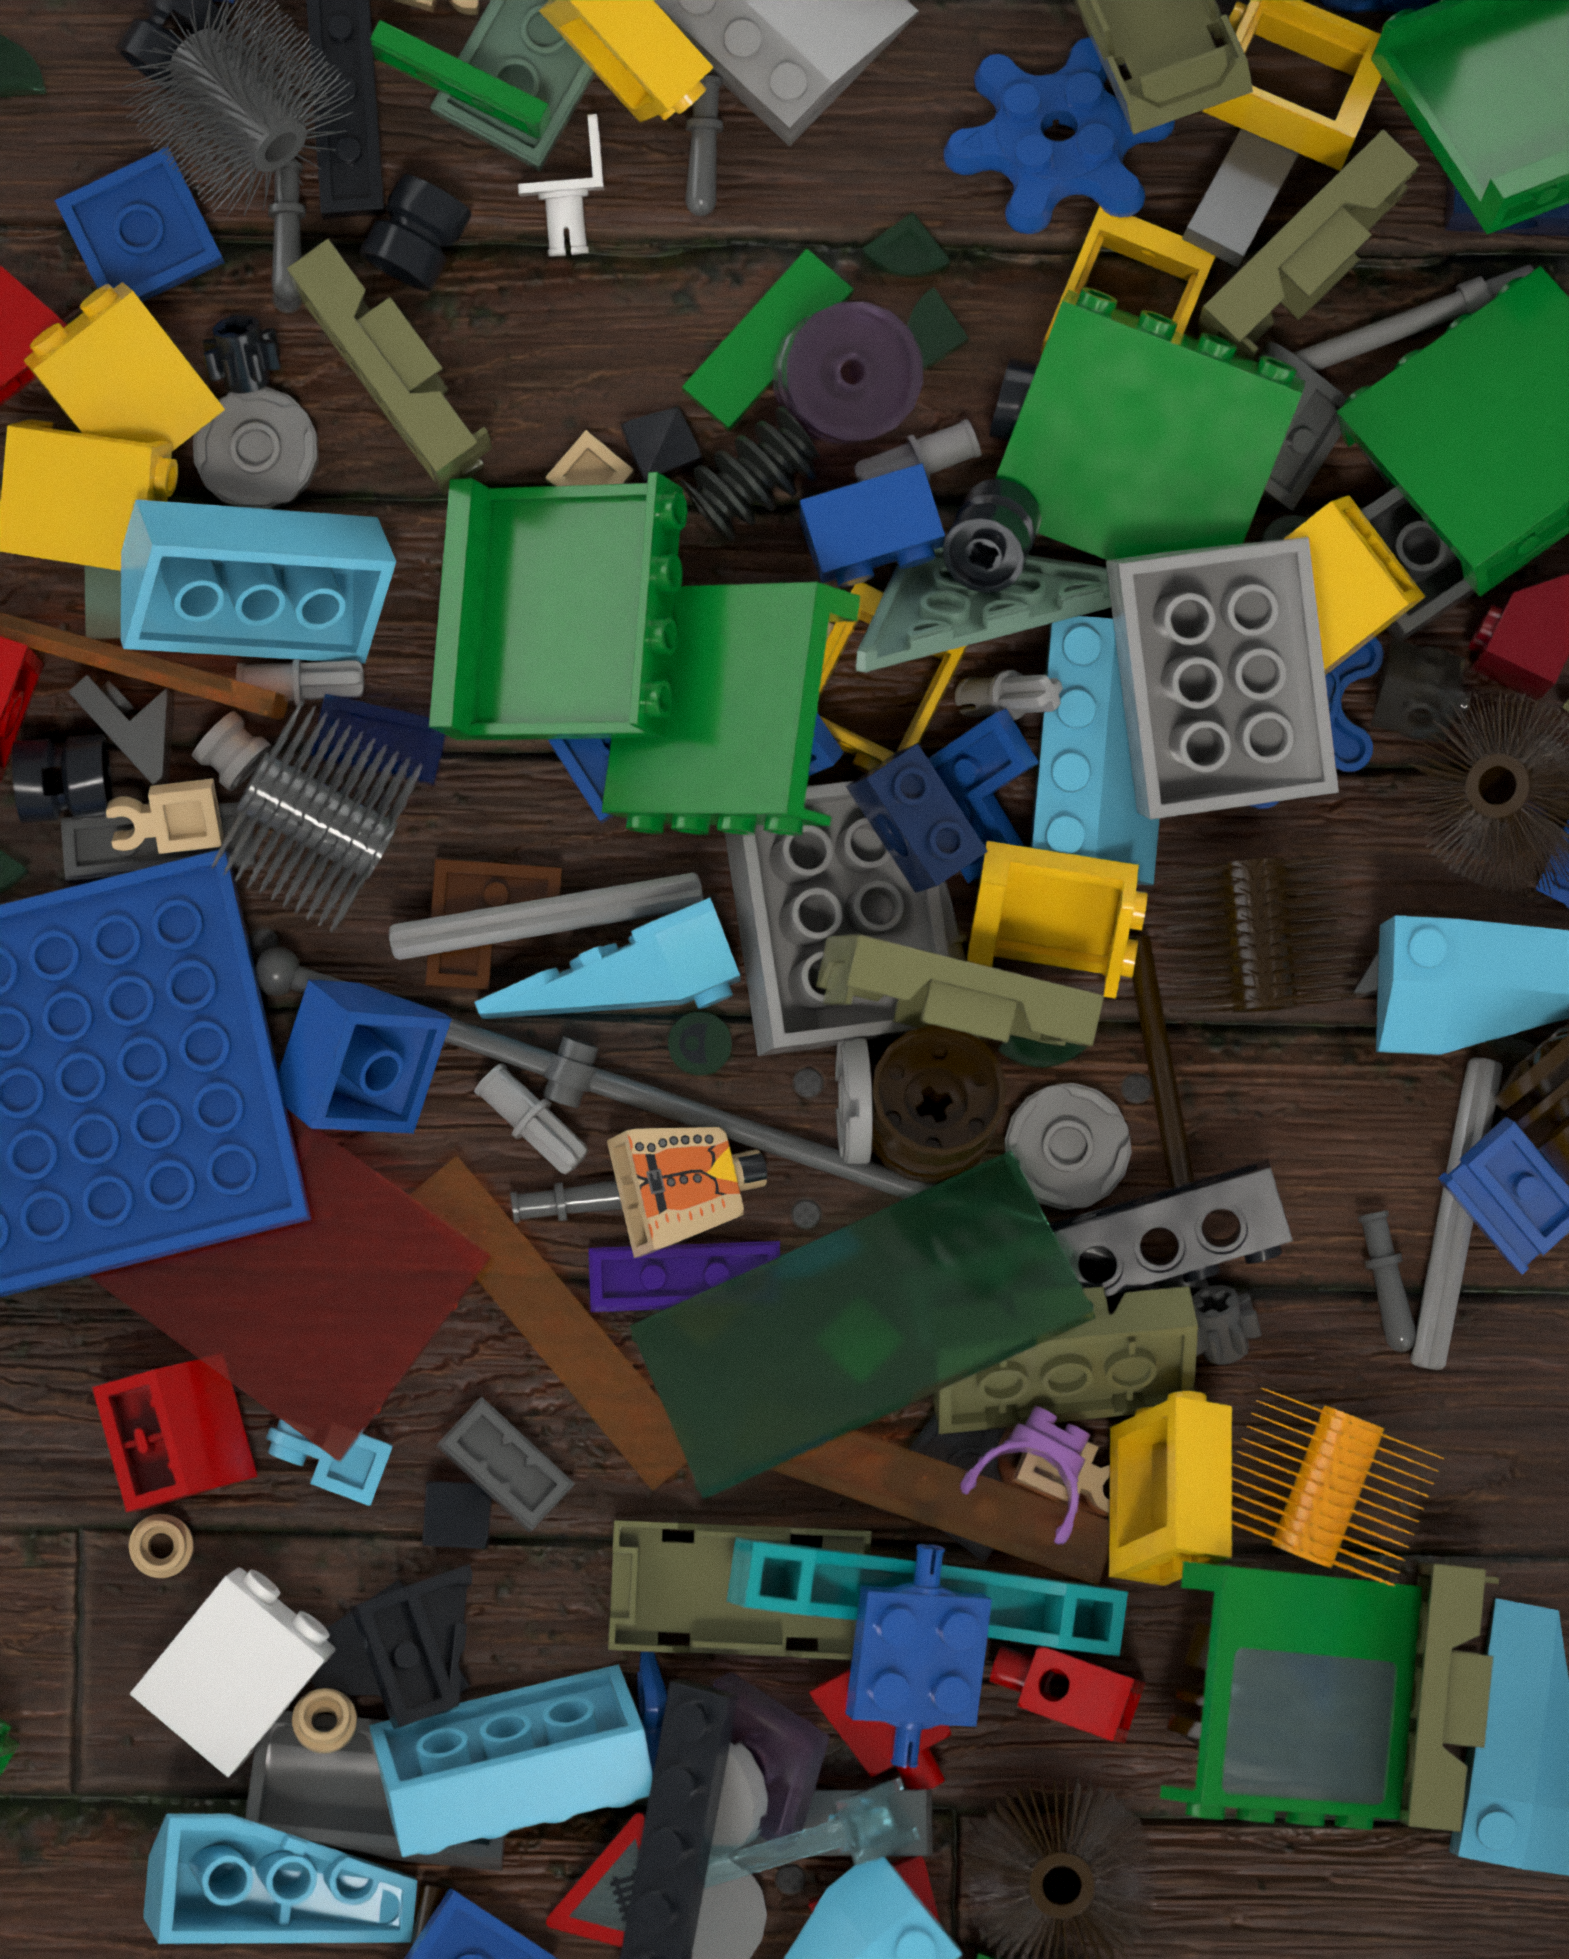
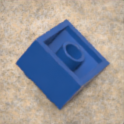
M923 463L800 500L799 523L822 583L836 579L837 585L840 588L856 585L875 576L873 568L895 561H897L899 569L915 567L935 559L934 549L944 546L945 533Z
M308 979L279 1069L286 1108L311 1129L414 1134L451 1018L445 1013L362 983Z

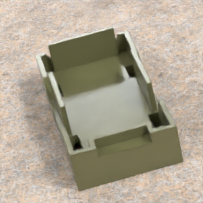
M1074 0L1133 135L1253 92L1246 55L1227 14H1221L1215 0ZM1212 32L1215 40L1221 38L1224 46L1216 48L1210 33ZM1125 64L1130 80H1123L1118 66Z
M1383 129L1203 306L1194 334L1199 338L1202 333H1207L1226 339L1237 346L1235 354L1253 361L1258 351V347L1254 343L1274 324L1271 311L1280 303L1299 321L1360 261L1355 252L1372 236L1369 230L1406 194L1409 187L1405 182L1416 173L1419 164Z
M329 239L287 267L299 299L442 494L445 495L449 492L450 479H467L483 468L484 463L479 458L493 449L488 431L483 427L472 435L443 395L449 389L437 374L442 370L441 365L391 297L370 310L363 301V296L366 292L365 288Z
M863 935L827 937L816 987L826 989L823 1004L851 1005L853 996L878 1002L885 995L898 999L893 1017V1022L916 1028L937 1025L969 1033L978 1039L982 1036L1008 1043L1009 1036L1013 1035L1054 1046H1065L1066 1042L1080 1046H1093L1104 998L1103 995Z
M1189 1286L1127 1292L1121 1299L1114 1314H1109L1104 1287L1014 1295L1018 1323L1012 1320L998 1306L933 1312L934 1374H932V1397L939 1434L1015 1427L1017 1424L1025 1425L1034 1406L1041 1407L1057 1417L1056 1422L1135 1415L1137 1409L1154 1407L1168 1400V1395L1173 1392L1194 1391L1198 1323Z
M614 1520L608 1650L852 1660L857 1620L745 1608L726 1602L735 1537L790 1544L791 1534L822 1535L823 1549L870 1555L871 1531ZM663 1529L695 1530L694 1543L662 1542ZM658 1632L690 1633V1645L658 1644ZM786 1637L817 1638L818 1651L787 1650Z
M1418 1562L1416 1586H1422L1402 1806L1400 1820L1395 1819L1407 1826L1461 1832L1467 1766L1443 1748V1743L1485 1748L1493 1656L1479 1655V1653L1456 1651L1452 1650V1648L1480 1635L1485 1583H1499V1577L1486 1576V1569Z

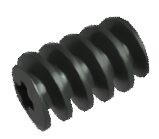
M780 406L775 411L779 430L766 421H759L755 425L758 445L746 436L740 435L735 439L734 444L738 460L727 452L719 450L714 455L718 474L703 465H698L694 468L697 489L687 482L680 480L687 495L709 525L730 541L736 538L731 522L734 516H737L750 526L756 523L751 506L752 503L757 501L771 512L777 508L772 493L774 487L777 486L791 497L797 494L792 474L796 471L811 482L817 479L812 460L816 457L820 458V455L801 425L783 406Z

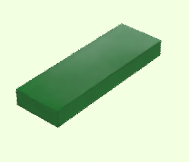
M379 20L370 38L375 59L535 139L538 137L542 138L551 121L548 103Z
M806 249L682 386V392L730 432L854 294V289L810 250Z

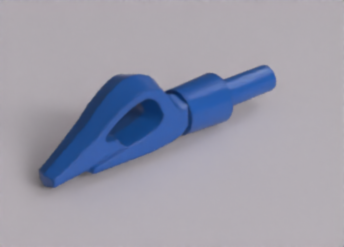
M642 1651L640 1652V1670L637 1672V1710L645 1732L653 1777L667 1692L654 1652Z

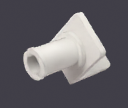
M588 114L593 178L518 184V194L520 197L538 195L539 200H545L549 241L548 256H566L565 229H569L571 254L589 253V248L586 244L582 197L589 196L588 191L604 190L597 114Z

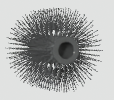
M191 0L194 23L190 13L189 16L195 33L191 35L188 31L190 35L188 37L171 12L186 40L182 41L171 29L170 31L182 42L181 44L153 30L177 45L178 48L174 50L169 47L175 51L174 53L156 48L153 49L158 51L138 49L172 55V58L169 62L128 68L127 70L137 68H163L166 70L124 86L122 89L168 71L171 74L160 79L132 86V88L144 85L143 87H150L121 105L154 86H163L129 104L130 106L152 95L145 102L137 104V106H140L129 116L145 103L161 97L155 102L148 103L147 105L150 106L133 118L135 119L154 106L146 116L137 121L141 120L136 127L147 116L159 110L152 118L144 121V123H147L138 132L152 119L159 116L156 121H153L154 124L143 133L145 134L151 128L153 129L158 122L164 119L160 126L147 136L152 135L150 139L156 138L151 143L153 144L161 134L171 129L166 136L159 139L161 141L154 147L155 149L165 139L166 141L167 139L170 140L157 153L164 147L166 149L170 142L178 136L179 138L173 146L164 152L166 155L174 146L184 140L176 151L167 155L170 156L167 161L178 150L186 146L185 150L176 155L175 157L177 158L173 161L175 162L180 156L181 158L185 157L174 167L176 168L194 154L189 162L177 171L182 170V173L187 165L199 158L190 169L183 172V174H186L182 179L191 169L201 164L196 171L190 173L192 175L184 183L195 173L198 174L199 170L203 168V172L199 173L200 176L190 183L188 187L196 180L198 181L206 172L209 171V173L201 183L192 189L196 188L197 190L203 182L215 175L206 186L198 190L200 192L197 196L207 186L217 181L201 199L211 190L213 192L215 186L223 180L215 194L203 204L210 199L212 200L218 192L226 187L213 203L214 205L229 186L231 188L233 181L236 179L231 192L213 213L236 190L228 207L230 206L242 183L250 175L249 183L226 217H228L248 188L247 193L249 194L246 205L258 172L262 171L243 215L245 216L265 172L263 210L272 171L279 169L282 199L284 200L282 178L285 185L286 183L281 167L285 165L287 168L286 164L288 163L302 186L303 184L290 161L293 159L303 169L305 168L294 158L295 156L321 169L298 154L300 150L306 152L301 149L302 147L320 152L321 150L318 149L336 151V149L307 146L304 143L309 138L346 132L347 130L338 132H313L311 130L353 112L307 130L306 126L313 122L343 114L342 112L331 115L329 112L353 98L354 95L322 115L314 113L345 97L342 96L326 104L332 98L338 96L337 94L351 82L332 97L317 102L321 98L327 97L325 96L341 84L339 83L324 94L335 81L339 80L338 77L342 73L331 83L319 89L337 71L335 70L325 81L319 83L322 77L335 65L330 69L327 68L320 77L313 81L318 73L330 64H324L321 69L309 76L318 65L323 63L322 60L326 56L316 66L307 70L308 66L315 63L316 61L314 60L323 51L313 60L311 59L308 65L304 67L302 66L307 62L306 60L319 48L313 53L311 51L307 58L299 64L297 63L303 55L314 46L311 48L309 46L304 53L292 60L301 49L308 46L306 43L310 38L299 50L294 51L292 54H290L291 51L300 46L299 43L307 34L297 44L295 42L293 47L287 50L291 46V42L299 36L295 34L292 40L282 47L285 41L296 32L294 31L295 27L287 37L277 43L286 32L292 29L290 27L294 22L282 34H278L277 37H275L276 33L285 29L282 27L288 21L280 28L278 27L276 32H271L276 29L274 27L287 17L288 14L281 20V17H279L275 25L265 31L274 19L283 14L282 12L278 15L279 10L272 20L260 27L268 17L274 14V10L279 6L277 5L267 17H262V20L258 21L276 0L265 11V8H263L261 14L253 22L252 20L259 9L270 0L267 2L264 0L260 7L249 15L260 1L258 0L246 16L245 9L253 0L248 4L247 0L244 8L239 12L244 2L243 0L231 22L226 26V19L239 1L235 2L228 13L229 0H227L217 30L214 29V26L225 0L211 29V0H209L204 30L198 32L193 0ZM244 10H245L243 19H242V21L239 23V21H240V19H241V16H242V14H243V12H244ZM254 14V16L251 18V20L243 30L244 22ZM239 17L235 28L228 32L232 23ZM223 25V30L221 33H219L220 28ZM252 28L249 35L242 40L244 32ZM252 39L251 44L245 46L246 42ZM269 55L266 61L260 63L264 56ZM290 56H292L291 59L285 64L286 60ZM284 72L283 76L277 79L278 75ZM174 77L170 81L162 82L168 78ZM316 81H318L315 86L309 88V87L312 86ZM173 85L166 93L153 98L163 89ZM296 85L291 90H289V86ZM301 88L298 94L292 96L295 90ZM324 88H326L317 98H316V96H315V97H311V96L315 95L316 93H318L319 91H321V90H323ZM311 90L306 98H300L303 93ZM175 92L172 97L165 98L169 94ZM313 101L308 106L302 108L305 103ZM324 102L316 110L306 114L312 106ZM163 103H165L164 105H162V106H160L159 108H157L156 110H154L155 107H156L158 104H163ZM170 103H177L174 107L166 110ZM185 103L183 109L177 112L179 106ZM189 109L188 114L182 115L183 112ZM315 118L312 121L304 123L307 119ZM185 120H187V124L181 128ZM200 121L198 126L193 128L194 123ZM169 123L160 134L153 137L160 128ZM204 127L203 131L196 133L197 130ZM316 133L320 134V135L307 136V134H316ZM202 137L201 143L197 144L199 139ZM215 138L212 145L207 146L209 141ZM219 144L217 149L212 150L214 146ZM217 154V160L211 163V161ZM230 156L229 160L223 163L224 159ZM234 162V165L231 168V170L223 174L226 167L230 163ZM257 168L255 174L252 177L253 170ZM213 169H215L214 171L216 172H214L208 177V175L213 171ZM247 170L244 178L235 187L240 175ZM232 172L233 178L221 188L227 177Z
M302 699L294 713H292L287 725L283 728L275 746L273 745L270 754H265L253 774L236 808L239 812L229 827V831L211 867L213 869L220 857L223 856L239 825L242 824L245 815L250 816V819L236 843L237 846L229 858L223 875H226L236 857L239 856L256 822L259 821L263 824L244 857L245 860L238 870L239 873L235 882H237L238 878L240 879L244 870L247 869L263 837H266L269 828L274 829V831L268 838L270 840L259 856L260 859L248 881L247 888H250L260 870L263 869L281 834L285 835L286 838L276 852V857L267 871L268 873L259 891L260 894L262 891L264 892L268 882H271L287 850H290L293 841L297 842L292 850L291 857L283 868L282 875L276 883L277 886L272 893L271 901L279 894L284 882H287L305 846L310 850L301 862L300 869L291 882L292 885L285 896L286 899L283 907H285L286 903L288 904L292 895L295 894L301 880H304L317 854H321L315 863L317 864L306 881L307 885L300 895V900L295 907L294 913H298L308 895H311L318 878L320 879L328 860L334 861L323 877L324 881L316 892V897L307 915V920L309 917H312L325 893H328L336 873L338 876L343 866L344 869L339 874L340 878L323 908L324 912L318 926H321L324 919H327L332 907H335L342 891H345L352 873H356L357 875L346 890L347 894L338 907L339 911L332 921L334 922L330 928L332 933L340 920H343L349 905L350 907L352 906L360 886L362 889L365 879L370 877L386 850L397 827V822L395 821L408 802L406 801L416 786L414 784L420 775L419 771L423 765L420 763L419 767H416L403 791H400L391 810V805L389 806L400 788L398 786L406 774L405 771L411 757L407 758L404 765H401L396 777H393L386 794L383 793L376 811L372 810V807L384 790L382 789L392 773L390 771L397 761L395 759L399 752L396 751L395 755H392L379 779L377 778L369 797L366 796L364 804H361V801L367 794L365 791L375 777V772L383 760L381 758L386 751L387 744L385 747L383 745L380 753L378 752L363 780H360L353 798H350L348 794L360 777L358 775L368 760L367 757L373 748L372 745L375 739L373 738L369 742L356 766H353L346 783H343L340 792L337 791V788L343 781L341 779L350 766L351 759L363 737L362 731L357 739L354 740L349 752H346L329 786L326 785L324 782L335 766V761L349 736L348 733L351 729V725H349L341 739L339 738L333 752L330 753L322 772L320 770L317 779L313 778V775L319 768L317 766L335 734L334 732L340 720L338 719L333 727L330 728L326 738L323 739L306 773L302 772L300 769L312 751L311 748L325 723L324 720L328 715L327 712L324 717L322 716L309 740L306 741L294 765H289L316 707H312L310 713L307 714L293 741L290 742L283 759H278L276 756L287 740V735L304 702Z

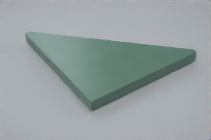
M943 547L934 549L936 558L927 563L906 569H899L897 564L857 650L856 671L868 672L1111 608L1107 567L1028 555L1022 573L1014 584L1001 591L983 593L970 590L953 578L944 562Z

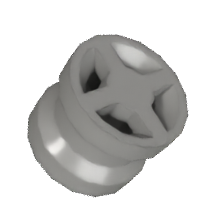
M232 711L216 723L194 749L192 757L201 766H212L219 773V782L230 792L241 785L257 769L265 754L270 752L272 745L262 736L253 737L245 730L244 719L235 711Z

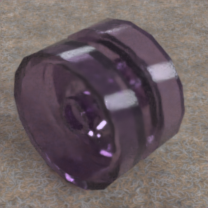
M839 302L800 319L781 340L773 362L774 394L779 405L785 407L792 414L809 437L829 445L856 444L872 440L895 429L914 409L923 385L922 354L911 330L891 311L868 302ZM847 361L853 364L850 375L857 380L854 385L846 383L840 374L841 366Z

